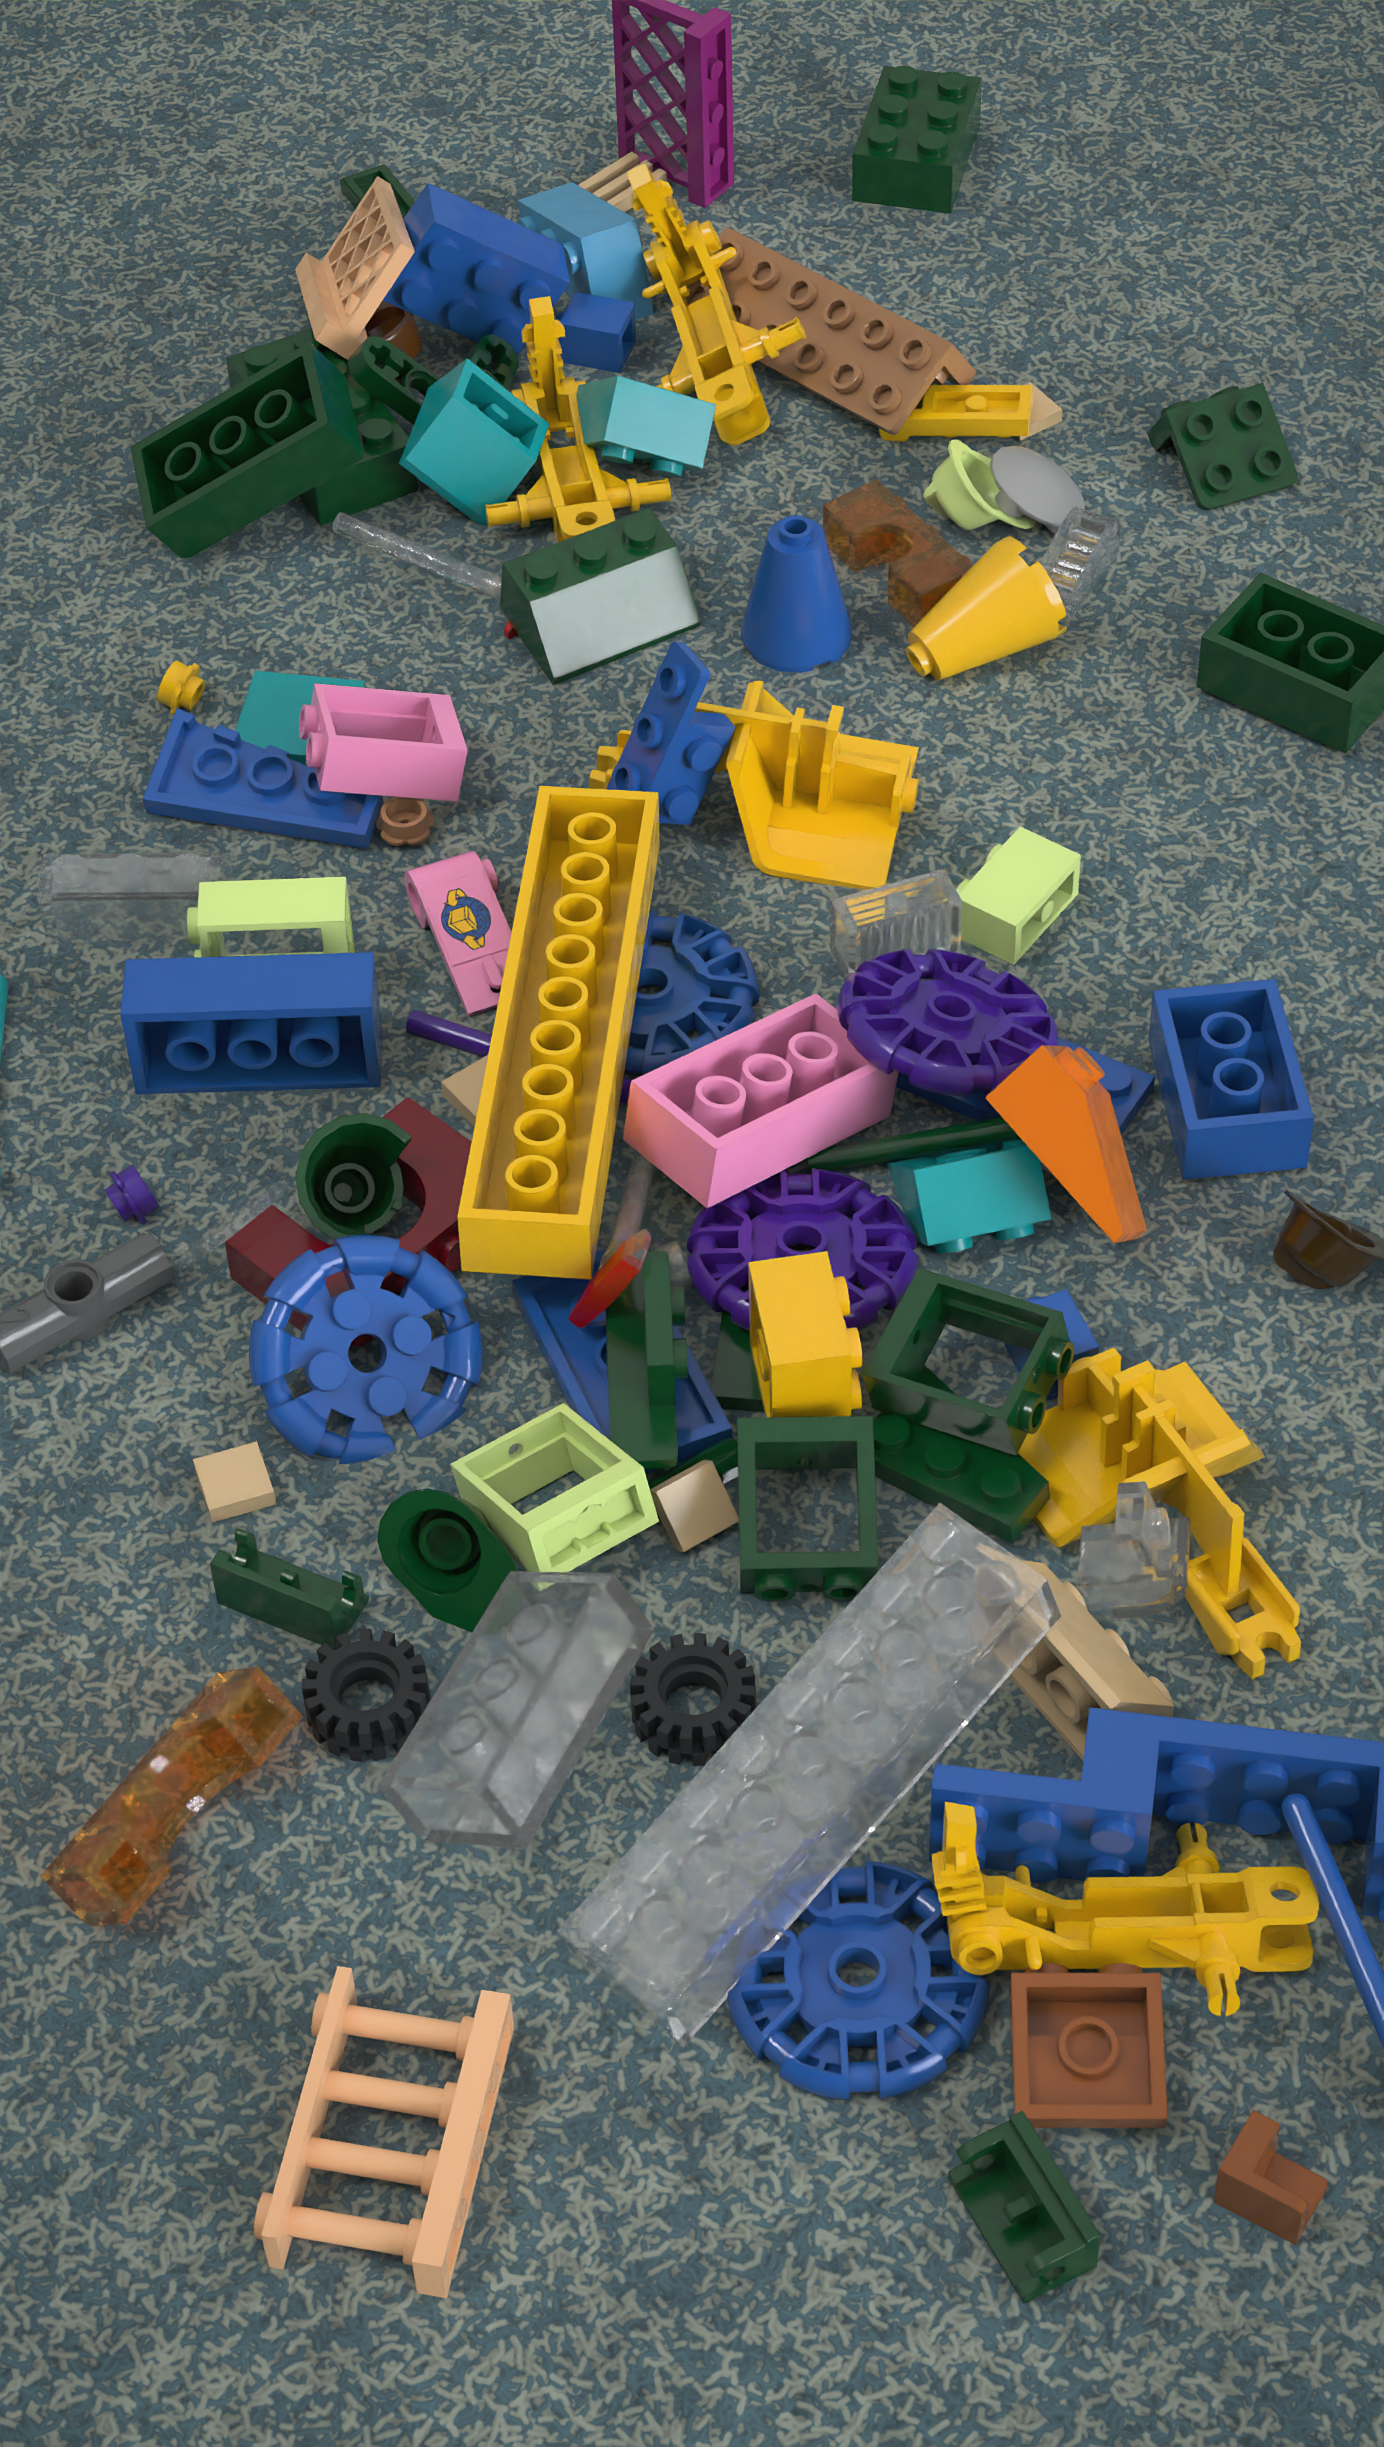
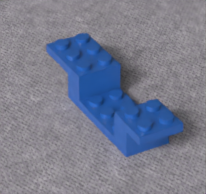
M1089 1707L1081 1781L935 1763L931 1789L929 1862H932L931 1854L942 1851L945 1802L974 1807L977 1824L975 1849L980 1871L985 1868L1015 1872L1018 1866L1024 1865L1029 1870L1031 1882L1046 1883L1054 1880L1056 1877L1085 1881L1088 1877H1145L1152 1815L1167 1816L1170 1821L1181 1826L1190 1823V1827H1194L1195 1823L1202 1825L1207 1821L1239 1825L1245 1832L1254 1835H1270L1279 1830L1290 1831L1282 1813V1802L1286 1796L1292 1793H1300L1309 1800L1328 1844H1341L1350 1839L1365 1840L1361 1915L1378 1917L1384 1923V1742Z

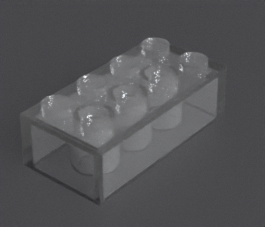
M510 1571L384 1775L378 1788L422 1841L527 1849L534 1835L540 1829L542 1821L563 1785L572 1774L577 1761L595 1730L604 1719L609 1706L630 1670L635 1666L641 1651L654 1631V1627L614 1573Z

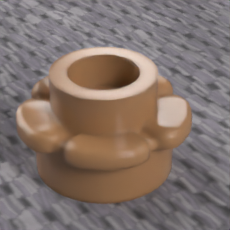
M392 797L382 805L376 822V827L381 831L383 841L393 846L420 844L429 837V829L434 826L433 815L427 810L425 802L422 799Z

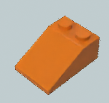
M1041 1045L985 1098L1113 1243L1135 1240L1143 1235L1147 1228L1110 1093L1099 1082L1105 1073L1097 1062L1081 1047L1073 1051L1068 1046Z

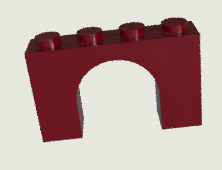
M407 1097L382 1117L390 1119L411 1135V1142L396 1162L401 1168L404 1186L403 1195L422 1211L421 1217L413 1228L398 1239L400 1240L399 1247L415 1254L423 1250L437 1259L449 1271H455L461 1267L457 1217L472 1142L410 1097ZM272 1204L224 1241L231 1279L265 1305L268 1299L263 1295L272 1281L290 1262L309 1249L314 1253H318L332 1247V1245L316 1238ZM342 1271L325 1278V1284L330 1297L350 1290ZM388 1271L380 1289L400 1296L406 1278ZM292 1311L288 1322L302 1332L308 1316ZM366 1334L359 1335L351 1342L349 1349L353 1345L363 1346L373 1337Z

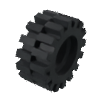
M359 1629L360 1641L351 1643L348 1633L345 1632L336 1636L338 1649L335 1651L326 1642L317 1649L319 1662L309 1659L305 1667L306 1679H302V1693L309 1727L312 1726L313 1736L319 1744L327 1740L328 1751L338 1757L345 1747L348 1748L350 1761L362 1762L364 1750H373L374 1761L387 1759L385 1746L392 1744L399 1754L408 1748V1734L418 1740L424 1732L423 1720L429 1721L431 1713L428 1674L426 1673L425 1662L421 1654L415 1656L414 1646L406 1639L396 1647L395 1633L383 1630L380 1640L373 1641L371 1629ZM363 1680L382 1681L389 1685L394 1692L393 1697L386 1704L371 1710H353L343 1706L340 1701L342 1694L350 1685Z
M694 1633V1644L684 1645L682 1634L670 1636L671 1649L668 1651L665 1650L660 1642H657L649 1648L650 1660L643 1656L640 1657L635 1665L636 1676L631 1675L630 1680L632 1723H635V1731L639 1740L643 1742L648 1739L649 1751L657 1757L660 1756L664 1749H667L669 1762L681 1765L683 1754H692L693 1766H705V1753L708 1752L713 1753L717 1762L728 1758V1745H732L738 1751L746 1743V1732L752 1734L755 1726L757 1704L755 1674L752 1665L746 1667V1656L739 1649H736L729 1655V1641L720 1637L717 1638L713 1647L707 1646L706 1634ZM701 1684L712 1688L719 1695L720 1703L709 1712L699 1715H686L669 1708L667 1699L680 1686Z

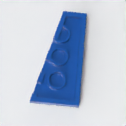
M178 708L143 796L146 813L365 849L369 848L381 807L384 804L383 796L320 791L315 769L291 760L289 752L272 745H268L266 749L241 740L239 732L218 725L216 729L196 722L193 714Z

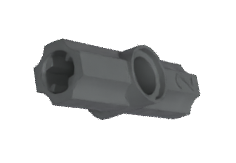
M150 1232L147 1234L141 1233L91 1262L67 1260L53 1267L44 1279V1289L0 1313V1369L3 1373L9 1372L11 1374L68 1340L79 1342L97 1337L106 1329L110 1316L175 1280L173 1266L168 1260L162 1245Z

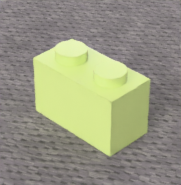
M1020 826L1003 845L997 844L991 850L984 866L971 880L965 879L957 887L951 901V910L954 912L953 936L1014 965L1077 896L1081 855Z

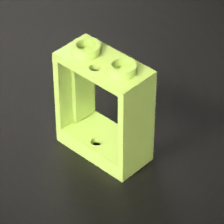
M346 877L199 882L198 907H188L187 910L189 943L200 944V949L195 950L194 957L355 953ZM321 928L324 952L226 955L223 932Z
M564 1403L450 1464L460 1497L479 1508L489 1522L491 1531L505 1545L510 1555L543 1585L659 1522L644 1467ZM518 1443L519 1446L516 1452L509 1454L510 1447ZM573 1470L585 1479L584 1482L523 1515L511 1505Z

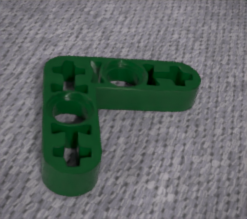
M491 334L483 336L464 358V360L469 359L506 390H509L519 363L517 354L512 346L501 337ZM368 337L354 351L348 361L349 371L361 387L413 425L422 403L412 395L410 387L417 389L425 397L428 388L439 380L438 377L382 337ZM490 361L493 363L492 373L485 370Z

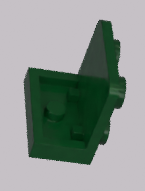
M1264 383L1239 389L1238 386L1225 388L1211 395L1208 399L1191 403L1190 400L1174 403L1160 412L1161 417L1147 433L1155 451L1175 446L1196 505L1203 510L1216 509L1290 487L1296 482L1298 477Z

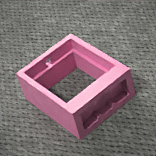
M314 683L311 705L303 704L301 707L299 737L300 739L307 740L306 764L307 767L315 769L320 791L458 802L468 750L450 695Z

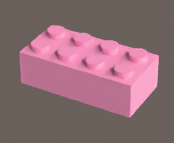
M815 993L632 1080L623 1140L703 1206L709 1208L890 1117L899 1072L894 1070L888 1075L860 1055L849 1042L847 1030L839 1022L837 1009Z

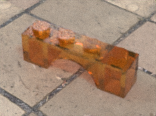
M259 1666L218 1672L40 1876L86 1924L90 1926L127 1924L172 1871L167 1863L169 1851L177 1836L190 1819L226 1786L241 1776L261 1767L303 1716Z

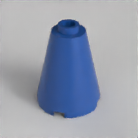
M792 515L775 522L768 530L741 623V640L743 645L752 653V658L761 665L783 672H808L813 670V666L829 660L831 664L841 658L850 646L852 624L823 528L812 519L800 515Z

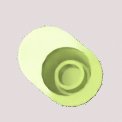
M957 439L949 441L948 450L950 456L935 470L932 483L923 493L924 500L929 506L965 530L977 529L999 519L1023 529L1036 525V520L1024 514L1018 518L1011 517L998 507L995 496L1000 490L996 486L991 473L990 462L992 459L971 450Z

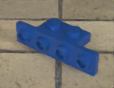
M673 641L663 663L657 671L655 681L642 710L635 720L634 728L612 772V777L606 789L658 792L659 823L691 825L734 732L735 726L725 714L695 712L696 706L710 678V671L685 642Z

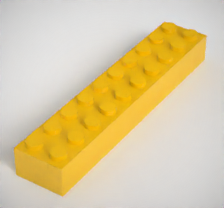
M539 786L457 1217L462 1271L592 1280L660 848L658 792Z

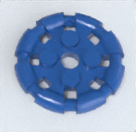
M657 910L649 911L638 988L644 985L660 986L664 989L659 993L651 995L639 992L636 994L629 1045L635 1048H628L624 1072L647 1074L754 1022L756 1014L752 1006H755L760 998L757 973L746 951L741 947L734 948L731 945L732 939L729 934L719 927L692 915L679 913L678 918L658 916ZM654 939L672 941V948L653 946ZM711 996L725 997V999L713 998ZM695 1028L701 1035L690 1040L686 1033Z
M350 1235L333 1239V1246L318 1253H314L309 1249L296 1257L277 1275L263 1295L268 1299L260 1321L253 1320L249 1340V1367L253 1387L259 1385L269 1407L263 1412L272 1426L289 1444L307 1457L311 1458L314 1454H318L328 1458L339 1459L338 1464H351L372 1460L396 1451L393 1441L386 1434L380 1418L395 1415L402 1410L421 1440L447 1427L467 1409L462 1404L467 1398L471 1385H479L482 1370L483 1351L478 1321L471 1322L463 1299L467 1298L468 1295L459 1281L443 1264L425 1251L421 1250L418 1254L399 1247L400 1240L386 1236ZM342 1271L350 1290L330 1297L325 1284V1278ZM388 1271L406 1278L400 1296L380 1289ZM439 1310L447 1332L432 1338L431 1328L421 1316ZM292 1311L308 1316L300 1338H296L284 1331ZM362 1334L373 1337L381 1348V1359L378 1366L368 1373L355 1369L348 1356L351 1342ZM302 1367L305 1380L311 1390L293 1397L284 1375ZM430 1368L447 1375L439 1397L421 1390L427 1380ZM330 1411L350 1418L346 1437L325 1429Z
M865 1860V1867L837 1868L835 1861L807 1868L785 1878L771 1888V1898L762 1907L752 1906L742 1919L728 1951L725 1971L728 1976L733 1978V1988L728 1991L726 1998L730 2014L740 2036L758 2060H763L767 2056L780 2067V2078L795 2087L816 2095L850 2101V2093L879 2092V2099H885L916 2090L946 2072L947 2064L945 2061L956 2050L966 2052L976 2037L984 2019L989 2001L990 1984L982 1978V1975L966 1972L952 1958L947 1916L942 1915L938 1894L932 1890V1881L913 1871L883 1862ZM866 1896V1903L839 1904V1897ZM912 1913H915L924 1920L914 1931V1934L899 1922L903 1917L908 1918ZM791 1918H794L797 1922L803 1920L809 1925L797 1938L792 1931L784 1926ZM862 1962L870 1965L878 1975L874 1981L867 1985L851 1986L844 1983L837 1973L843 1966L849 1963ZM943 1965L948 1970H952L953 1976L931 1977V1966ZM784 1971V1983L762 1984V1978L768 1973ZM920 2016H923L936 2027L926 2038L914 2030ZM797 2020L801 2022V2027L807 2034L799 2044L785 2033ZM876 2045L877 2061L848 2062V2047Z

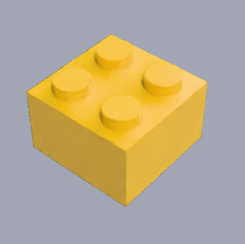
M828 1252L748 1262L750 1348L766 1418L851 1416V1410L861 1409L860 1381L857 1370L853 1369L860 1368L863 1365L860 1337L856 1327H846L843 1316L850 1315L847 1283L844 1276L833 1277Z

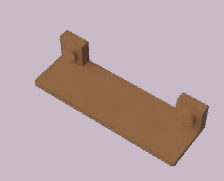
M727 226L719 236L722 249L714 252V254L729 247L736 249V255L725 261L719 269L737 322L756 330L767 327L770 331L798 317L807 338L779 350V357L771 359L768 355L756 361L764 367L891 435H896L900 431L932 382L937 385H943L947 380L954 385H969L976 375L975 369L958 349L946 339ZM701 280L688 285L687 288L690 292V295L686 296L688 305L710 295L709 289H711V286L709 285L704 288Z

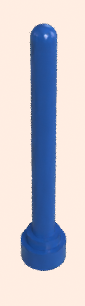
M1292 1793L1283 1800L1282 1813L1384 2049V1973L1309 1800L1300 1793Z

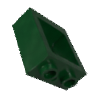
M918 1268L861 1375L873 1409L888 1414H897L906 1420L1017 1455L1027 1434L1036 1433L1041 1426L1046 1412V1398L1055 1380H1062L1067 1375L1074 1357V1344L1070 1341L1063 1312ZM946 1324L1031 1351L1002 1409L916 1382Z
M873 1416L737 1418L740 1593H754L755 1597L759 1600L780 1602L793 1598L796 1594L795 1592H823V1595L828 1599L848 1601L863 1596L864 1591H876L879 1566ZM856 1468L859 1551L757 1553L755 1470Z

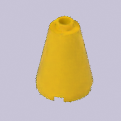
M1008 536L994 543L908 633L910 646L905 649L911 665L919 675L925 677L930 673L939 681L1053 640L1066 632L1067 626L1058 624L1060 620L1066 617V611L1055 585L1039 561L1028 566L1020 557L1019 553L1027 549L1020 541Z

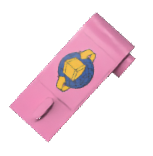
M469 851L405 871L404 881L411 908L422 928L430 926L468 1017L497 1008L500 992L495 993L491 989L501 990L511 930L495 893L499 892V885L490 860L488 858L480 860L475 851Z

